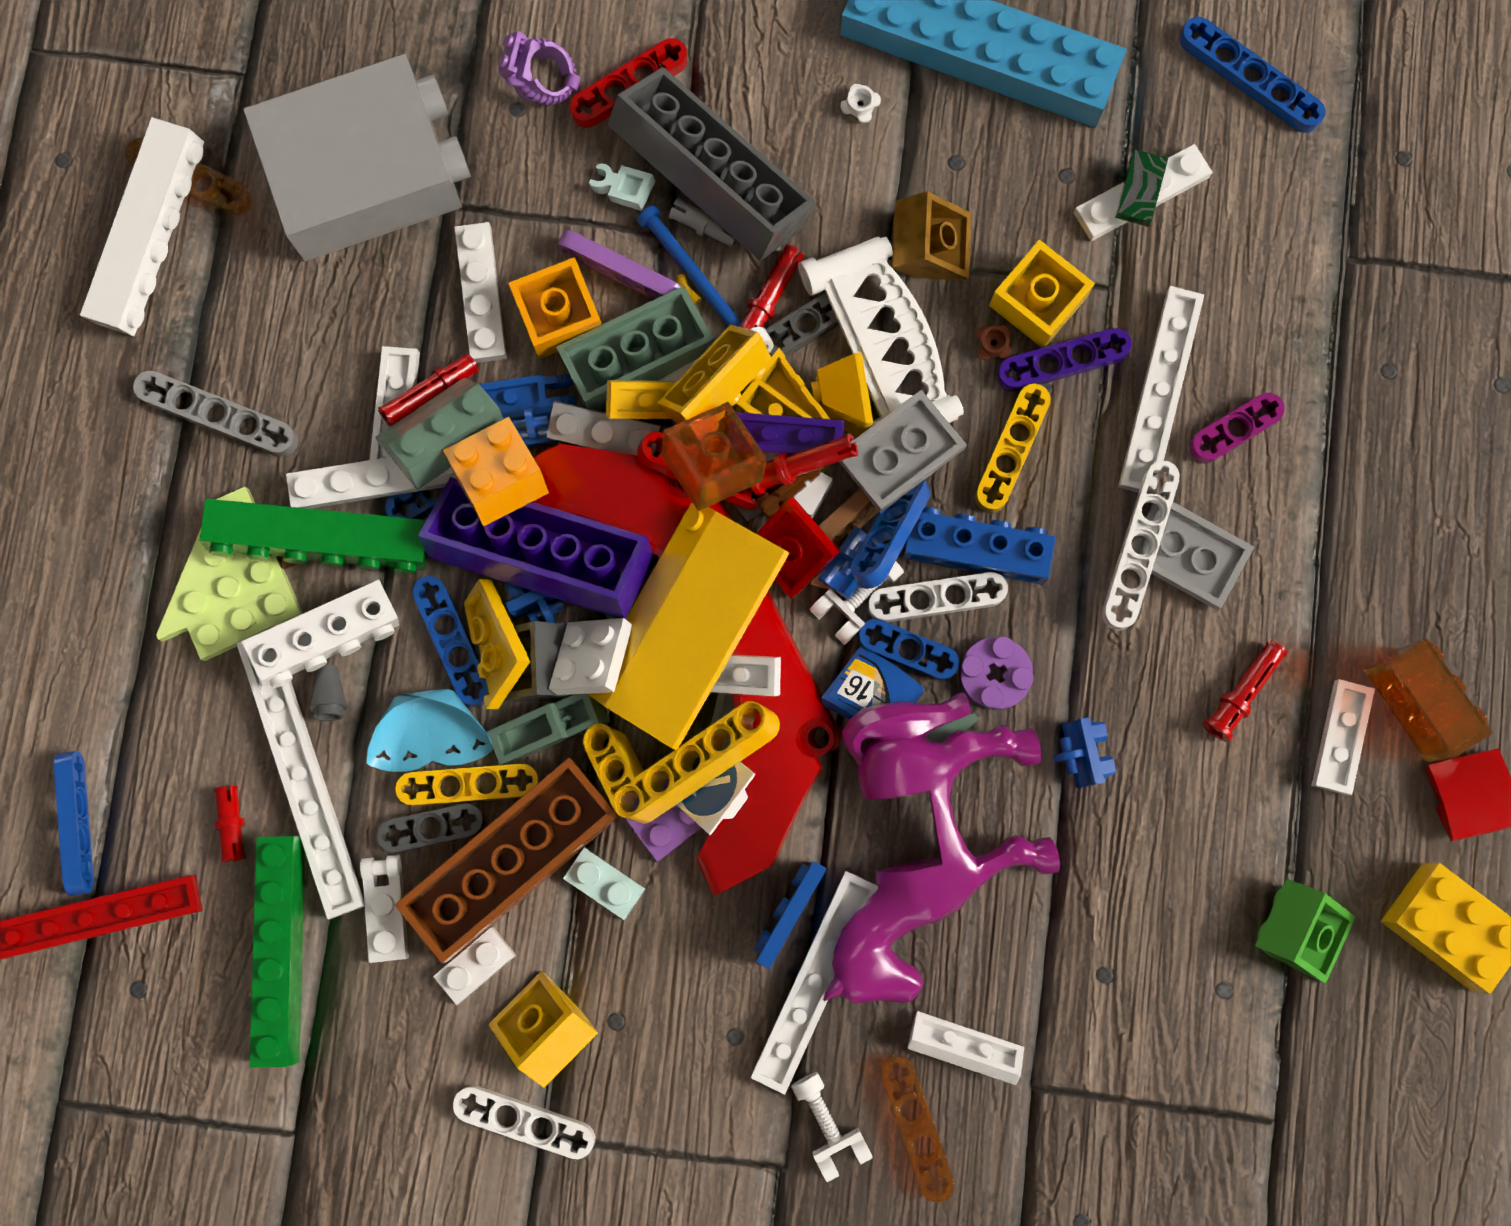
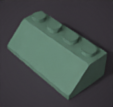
M682 286L560 344L556 348L585 408L606 413L607 380L659 381L698 359L715 341L686 288Z

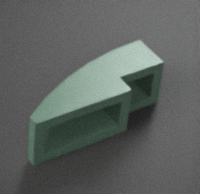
M574 694L557 703L544 705L487 732L499 765H504L585 734L590 726L599 723L606 725L610 723L605 707L588 694Z

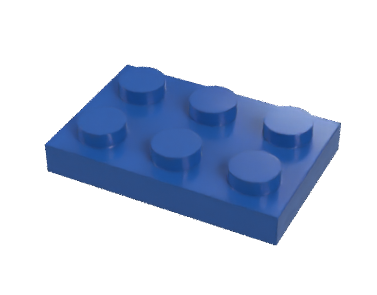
M812 861L809 867L804 864L800 866L791 882L792 885L797 887L790 900L785 897L782 898L772 915L778 920L771 933L764 929L754 947V951L759 953L756 958L757 963L770 969L827 868L815 861Z

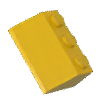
M730 325L657 404L685 433L696 438L708 433L715 426L716 418L721 412L735 405L741 397L740 392L749 383L755 382L764 374L766 370L765 365L772 358L762 336L757 331Z

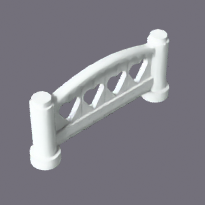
M875 237L818 260L811 257L799 262L800 277L808 294L812 296L825 291L852 354L862 352L867 388L880 418L873 420V425L912 397V395L896 393L895 391L906 375L913 370L921 374V384L925 385L928 390L926 396L949 423L958 420V416L963 415V407L959 398L956 395L950 397L945 393L938 350L926 318L907 286L887 262L888 258L893 256V250L887 237ZM868 276H876L880 281L879 289L885 292L886 298L878 302L853 296ZM888 307L892 309L894 313L892 320L899 324L900 330L897 333H888L868 329V326L881 308ZM896 339H903L907 342V352L912 354L914 361L911 365H903L882 361L881 359Z

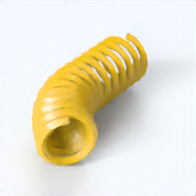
M683 274L677 275V284L686 288L694 304L697 301L700 303L701 297L687 285L686 276Z

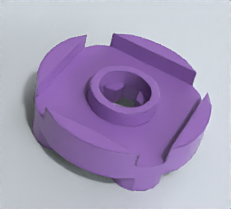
M990 637L977 642L966 652L961 663L959 680L964 693L974 704L987 709L1004 710L1014 706L1027 695L1034 680L1033 667L1028 654L1020 645L1007 637ZM994 664L997 668L1001 666L1004 668L1005 673L1002 675L1004 681L1002 683H999L996 679L990 681L987 678V675L991 672L989 665Z

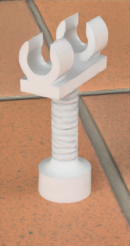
M896 561L884 581L890 580L895 582L904 573ZM878 586L870 589L858 587L849 600L844 601L830 588L813 604L810 611L820 620L835 606L849 620L835 635L845 645L865 625L854 613L855 608L857 609V606H860V603L862 604L865 598L867 599L870 593L872 594Z
M818 1072L809 1074L791 1085L799 1101L806 1100L809 1102L808 1104L813 1109L812 1112L816 1116L815 1118L819 1126H821L822 1132L825 1133L826 1140H828V1144L812 1152L826 1182L839 1176L830 1156L851 1145L860 1165L873 1158L859 1128L843 1136L840 1135L836 1124H834L835 1122L832 1121L833 1118L829 1114V1110H827L828 1108L825 1107L826 1104L822 1100L823 1098L820 1097V1091L824 1088V1084Z

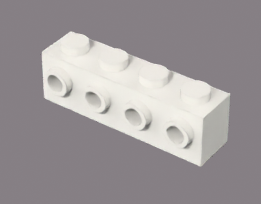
M377 580L241 642L264 687L271 685L272 688H277L290 682L293 679L292 675L306 669L307 672H312L325 666L328 663L326 659L338 653L341 656H347L358 651L361 648L360 643L373 637L375 641L389 637L395 632L394 628L399 626V621L380 580Z

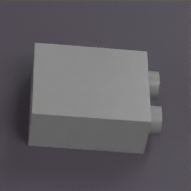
M406 54L243 108L285 234L305 262L463 208L454 185L455 182L471 177L457 136L439 141L432 123L434 120L449 115L434 74L416 79Z

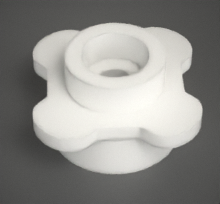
M854 84L850 87L847 100L841 102L840 108L842 113L857 117L860 123H868L872 118L871 113L873 109L880 105L881 98L871 88L861 84ZM862 101L864 105L859 106L857 103Z

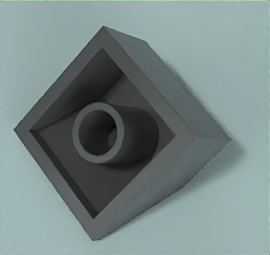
M532 621L514 626L527 652L530 663L503 703L546 701L572 696V694L557 695L549 690L567 624Z

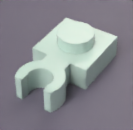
M597 164L596 168L599 175L606 177L602 181L590 179L589 184L592 190L598 194L608 193L611 202L642 211L656 182L653 174L621 165L617 174L612 172L608 165Z

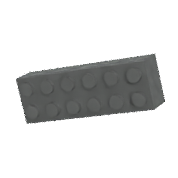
M664 67L617 95L607 125L759 261H762L803 229L816 201Z

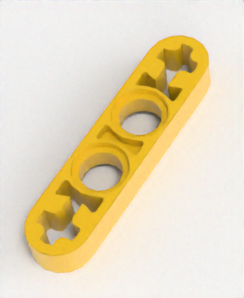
M1029 384L1019 393L975 494L976 504L984 512L994 513L1001 510L1013 490L1050 405V393L1040 384ZM1032 394H1036L1039 396L1038 402L1042 406L1036 405L1030 418L1024 416L1029 401L1024 397L1030 398ZM1023 424L1029 430V438L1025 441H1016L1010 435L1011 426ZM1002 455L1012 457L1016 465L1015 470L1010 473L1001 472L996 466V459ZM995 479L1002 481L997 491V496L1001 498V501L995 499L991 504L986 501L987 495L983 491L989 492Z
M510 764L410 772L399 778L395 790L401 802L412 806L522 798L541 780L535 768L527 764ZM525 770L527 776L533 778L532 783L526 785L525 791H521L520 786L513 784L506 785L508 793H502L504 789L502 771H507L506 778L508 779L520 777V771ZM485 773L493 774L497 781L496 788L489 794H483L477 788L478 778ZM448 776H455L460 783L458 793L452 797L443 795L440 788L442 780ZM429 777H434L432 784L435 795L434 799H430L431 792L429 791L416 793V799L413 800L411 794L405 793V787L411 786L412 779H415L416 784L431 785Z

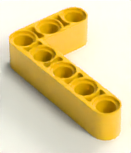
M754 701L745 702L645 771L626 735L602 723L594 724L586 730L583 737V745L615 812L623 818L640 824H647L770 742L777 735L780 722L778 716L766 707ZM761 715L759 726L753 729L754 720ZM728 736H730V743L728 747L723 750V742ZM609 738L607 747L603 749L605 741ZM700 757L698 767L693 770L692 767L695 759ZM624 767V773L618 780L619 772ZM669 777V785L663 791L664 781ZM639 798V805L634 811V803Z

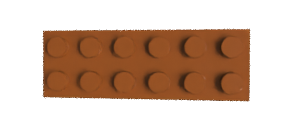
M569 757L398 901L395 906L441 963L450 962L620 816L577 763Z

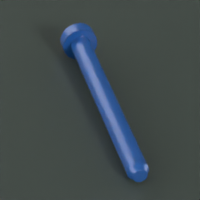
M655 205L645 209L637 218L639 225L643 229L648 227L727 327L730 325L739 327L741 324L740 319L659 219L661 215L659 209Z

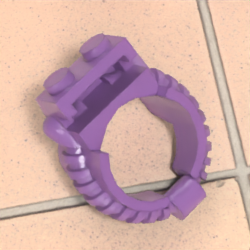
M519 31L508 34L503 42L505 47L504 53L498 61V66L500 67L498 74L506 80L507 85L514 86L519 97L529 102L535 101L539 104L554 105L566 100L571 93H577L581 78L575 75L577 71L574 69L575 64L571 61L573 59L569 57V53L562 46L542 38L530 39ZM532 56L539 59L553 58L560 68L561 75L567 77L565 86L552 92L544 88L537 78L533 79L530 70Z

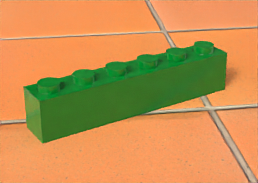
M205 499L199 541L214 556L231 557L232 553L247 554V557L260 561L269 560V556L284 557V561L293 564H305L306 560L321 561V565L334 568L343 567V563L358 564L357 567L359 569L367 571H378L380 567L394 568L395 572L401 574H416V570L425 571L427 552L418 537L426 520Z
M297 836L256 837L249 1068L289 1067L300 1063L305 850L301 838Z

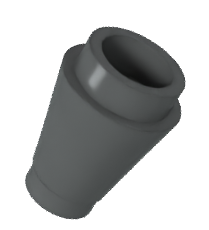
M325 665L316 670L310 711L313 712L314 719L318 721L340 720L344 717L343 711L347 709L339 668L337 666Z

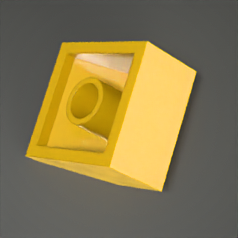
M543 971L488 1024L515 1066L543 1088L598 1034L584 1013Z

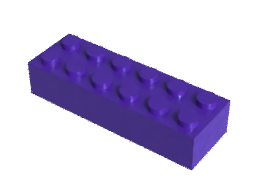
M453 477L449 478L418 535L431 559L626 619L654 561L649 539L646 536L535 502H531L483 527L459 482Z

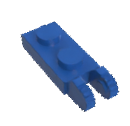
M569 374L547 377L536 375L479 384L500 408L501 413L524 410V408L550 406L555 401L577 405L576 397L572 395L547 398L546 389L555 390L573 385Z

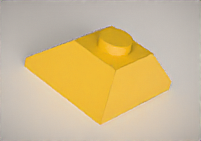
M862 352L854 353L817 369L816 381L811 382L812 397L816 402H820L831 420L845 421L844 430L855 438L871 428L873 418Z

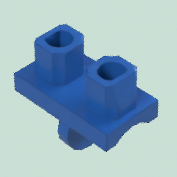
M553 405L538 408L530 407L524 408V410L501 413L503 419L510 418L527 447L563 442L547 438Z
M857 526L854 527L839 548L840 553L827 565L818 579L847 600H849L858 587L850 567L867 536ZM880 543L877 547L884 546V544Z
M510 583L504 584L509 600L505 604L514 619L540 607V609L528 614L530 621H540L545 618L547 622L556 623L553 614L565 609L560 599L548 605V603L557 598L535 591L529 592L528 589Z
M1090 717L1062 724L1065 738L1060 739L1063 753L1053 755L1054 763L1065 761L1068 775L1074 774L1077 789L1104 783L1105 778L1116 774L1114 759L1110 755L1099 757L1096 743L1107 741L1108 734L1104 722L1090 721Z

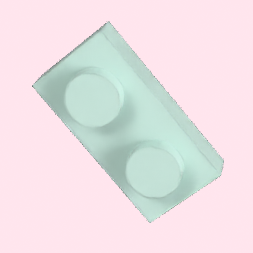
M583 848L563 878L623 920L627 918L645 891V888L586 848Z

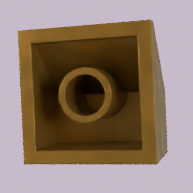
M929 191L895 201L892 268L914 278L963 281L969 279L972 213Z

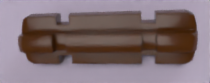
M819 469L796 476V480L790 485L786 486L782 483L771 488L772 493L768 494L766 492L757 500L758 507L768 517L772 516L779 510L781 503L784 504L787 500L795 497L807 487L805 484L807 481L812 483L820 476L821 472Z

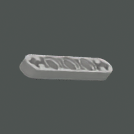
M156 371L142 372L134 381L133 388L136 396L146 404L275 456H289L298 446V435L286 423ZM148 384H156L167 392L166 398L154 391L149 393L145 390ZM182 393H191L193 401L190 407L183 410L177 409L175 404L176 398ZM215 405L223 406L225 414L222 420L219 422H209L207 414L210 408ZM246 418H254L257 421V428L250 435H242L239 430L241 422ZM266 429L277 436H281L284 432L288 441L286 444L279 443L277 446V443L270 437L265 436Z

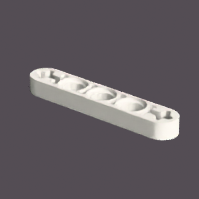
M1161 460L1152 464L1145 472L1102 610L1104 623L1113 630H1124L1135 623L1141 608L1179 483V471L1169 461ZM1160 470L1166 472L1165 478L1170 480V482H1166L1161 487L1159 495L1147 494V491L1152 493L1158 483V479L1153 477V475H1157ZM1148 502L1156 504L1161 511L1160 518L1156 521L1147 520L1142 514L1143 504ZM1135 536H1143L1150 542L1148 554L1140 555L1132 549L1131 542ZM1130 569L1137 572L1140 577V584L1137 588L1130 589L1123 585L1121 574L1124 570ZM1116 591L1123 596L1135 597V601L1131 598L1126 601L1124 612L1129 614V618L1125 617L1120 622L1116 621V614L1111 612V609H1115L1121 604L1123 597L1121 595L1116 596Z

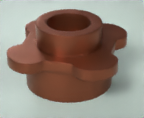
M994 325L988 328L986 326L979 327L976 331V338L979 339L977 356L984 361L990 357H999L1002 360L1009 358L1012 353V349L1008 346L1011 334L1010 329L1004 325ZM995 340L997 345L993 346L990 342Z

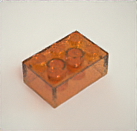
M1427 638L1398 648L1364 670V672L1425 761L1432 762L1457 757L1491 735L1492 731L1487 726L1488 719L1479 707L1474 706L1465 694L1466 688L1459 677L1451 674L1444 664V656L1441 650L1435 644L1430 643Z

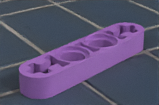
M570 230L564 231L556 246L561 253L570 259L575 257L578 263L653 300L681 287L671 279Z

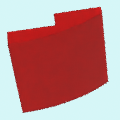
M1499 748L1427 766L1425 769L1426 775L1439 801L1436 811L1451 842L1511 828V776Z

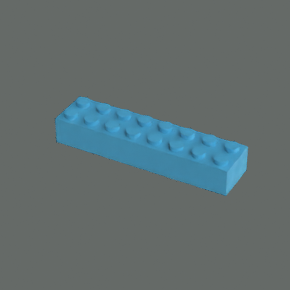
M848 0L842 14L840 36L1093 128H1096L1127 50L1118 45L992 0Z

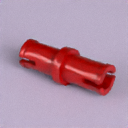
M230 785L229 789L226 786L217 787L214 789L218 820L214 822L215 830H219L221 862L228 863L230 860H233V862L245 860L241 828L245 826L244 818L240 817L238 786Z

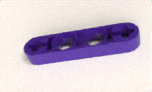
M1112 328L1015 355L1002 362L997 373V381L1004 390L1016 392L1021 391L1029 384L1042 385L1123 361L1130 352L1132 346L1131 338L1124 330ZM1110 339H1113L1117 344H1122L1118 353H1115L1113 348L1106 349L1099 355L1101 359H1098V349L1106 347ZM1076 347L1085 348L1090 354V361L1085 364L1075 362L1071 355L1072 350ZM1045 356L1053 358L1057 364L1056 371L1044 373L1038 367V360ZM1027 361H1030L1031 371L1022 373L1018 382H1015L1013 377H1006L1010 367H1013L1015 372L1026 370L1028 366Z

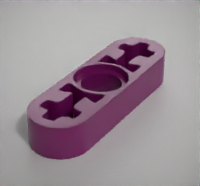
M1263 393L1199 431L1192 438L1189 445L1191 456L1199 463H1212L1272 427L1284 415L1285 406L1282 399L1273 393ZM1270 405L1273 408L1270 415L1265 414L1254 422L1252 416L1263 406L1267 407ZM1236 419L1244 423L1246 433L1243 437H1235L1230 434L1228 430V422L1230 420ZM1220 435L1222 441L1217 443L1211 451L1206 450L1203 452L1200 449L1203 440L1210 442Z

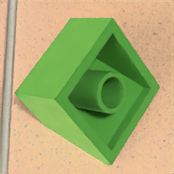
M1286 878L1282 888L1277 891L1274 897V906L1267 921L1259 929L1258 941L1255 946L1272 958L1326 984L1356 917L1326 893Z

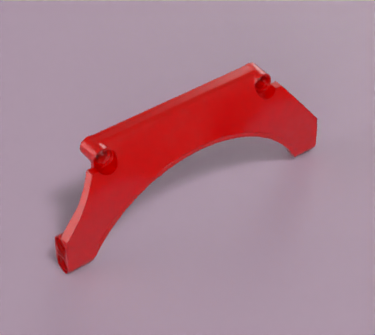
M559 444L533 457L541 470L549 492L533 502L567 513L585 516L616 528L646 536L649 539L652 552L659 558L662 556L693 499L731 519L721 498L698 488L688 491L685 483L646 467L640 462L637 455ZM681 465V468L688 473H694L697 470V467L693 465ZM769 591L732 654L781 657L780 695L733 694L735 708L750 701L766 707L778 716L780 727L777 735L770 742L741 761L756 774L745 788L748 799L734 818L723 819L714 832L708 836L697 856L696 863L713 896L774 866L793 822L823 768L818 757L834 751L841 742V731L830 710L823 706L822 694ZM761 715L754 720L753 729L759 726ZM819 727L824 728L829 734V742L825 747H821L815 742V732Z

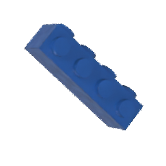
M924 507L904 546L902 559L977 573L994 572L1004 578L1043 585L1049 579L1056 536L1046 535L1047 531L1042 528L1026 527L1024 531L1011 528V524L1005 521L992 520L990 524L976 522V517L971 515L955 514L954 517L940 515V510Z

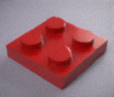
M794 497L787 500L756 533L789 552L775 581L790 599L799 595L840 553L839 549Z

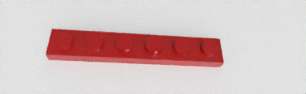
M189 875L0 921V960L202 912L203 908L197 876Z

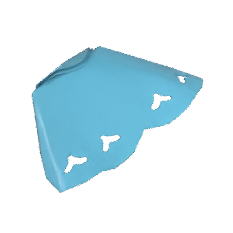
M438 689L405 693L392 700L375 727L367 749V764L380 770L392 772L418 770L431 761L447 766L462 765L485 757L492 752L493 746L488 733L453 690ZM476 739L485 743V745H479L475 750L473 749ZM452 745H455V747L461 752L456 753L453 751L452 753L447 754L446 750L450 749ZM385 750L390 760H386L384 757L376 758V756ZM407 751L417 755L416 758L409 757L407 760H403Z

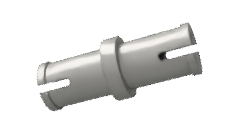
M679 197L675 200L674 205L676 206L671 208L670 219L695 229L696 234L701 237L707 235L728 245L730 248L734 246L735 238L729 235L725 229L702 209L683 201Z

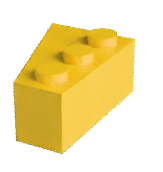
M780 348L777 349L771 357L772 359L765 365L766 370L764 374L748 386L736 403V412L830 419L821 405L815 401L805 387L801 377L795 373L785 359L786 356ZM830 465L819 468L820 472L824 473Z

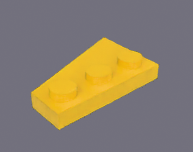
M478 579L465 600L464 607L472 643L479 645L481 663L477 665L479 678H486L489 694L483 697L486 709H499L530 663V660L492 580Z

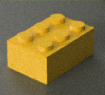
M1422 863L1380 921L1472 992L1491 994L1511 966V916L1441 863Z

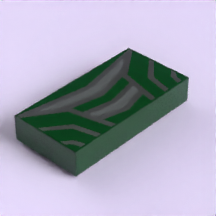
M1134 149L1115 218L1146 227L1150 226L1168 158Z

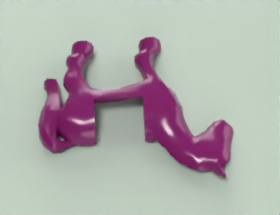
M962 692L957 693L951 699L940 704H921L908 701L878 704L863 708L850 719L842 731L843 743L858 764L862 797L866 799H886L929 791L940 858L936 857L875 871L878 889L843 927L836 943L832 961L835 976L824 993V1002L837 996H843L852 1003L871 1001L907 1003L913 1001L923 987V979L917 968L896 956L890 948L894 941L916 928L938 923L958 911L985 882L1004 869L1014 866H1025L1034 868L1042 875L1059 872V854L1051 837L1039 838L1029 842L1021 836L1014 835L1007 837L991 851L979 856H973L967 849L955 824L950 801L954 778L963 768L977 760L998 756L1012 758L1020 766L1038 765L1041 763L1040 742L1032 728L1013 732L1007 725H1000L991 731L981 733L971 730H957L943 743H934L927 740L925 737L933 730L971 714L968 697ZM869 738L872 739L863 750L861 746L862 741Z

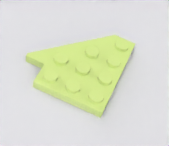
M247 487L240 488L216 499L255 503ZM200 529L156 636L158 640L164 642L189 631L200 659L206 661L237 647L236 643L303 614L279 557L269 556V560L260 561L247 557V554L232 553L231 557L211 555L209 550H206L199 541Z

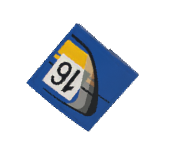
M860 646L822 696V704L824 707L851 719L863 708L878 704L899 701L916 703L924 693V688L894 664Z

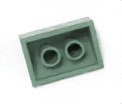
M462 378L377 435L376 440L413 486L419 490L451 468L443 452L445 448L503 420L500 408L479 383Z

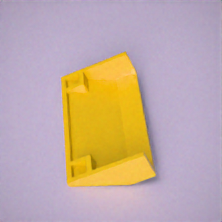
M693 499L626 617V620L632 624L615 691L609 693H589L588 695L670 748L678 750L783 566L789 552Z

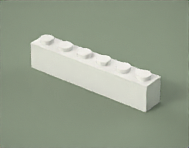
M151 117L80 316L97 325L135 336L137 328L141 326L144 320V308L148 297L155 289L159 266L167 256V244L172 230L179 223V211L184 197L190 192L191 178L195 166L203 156L204 141L192 130Z

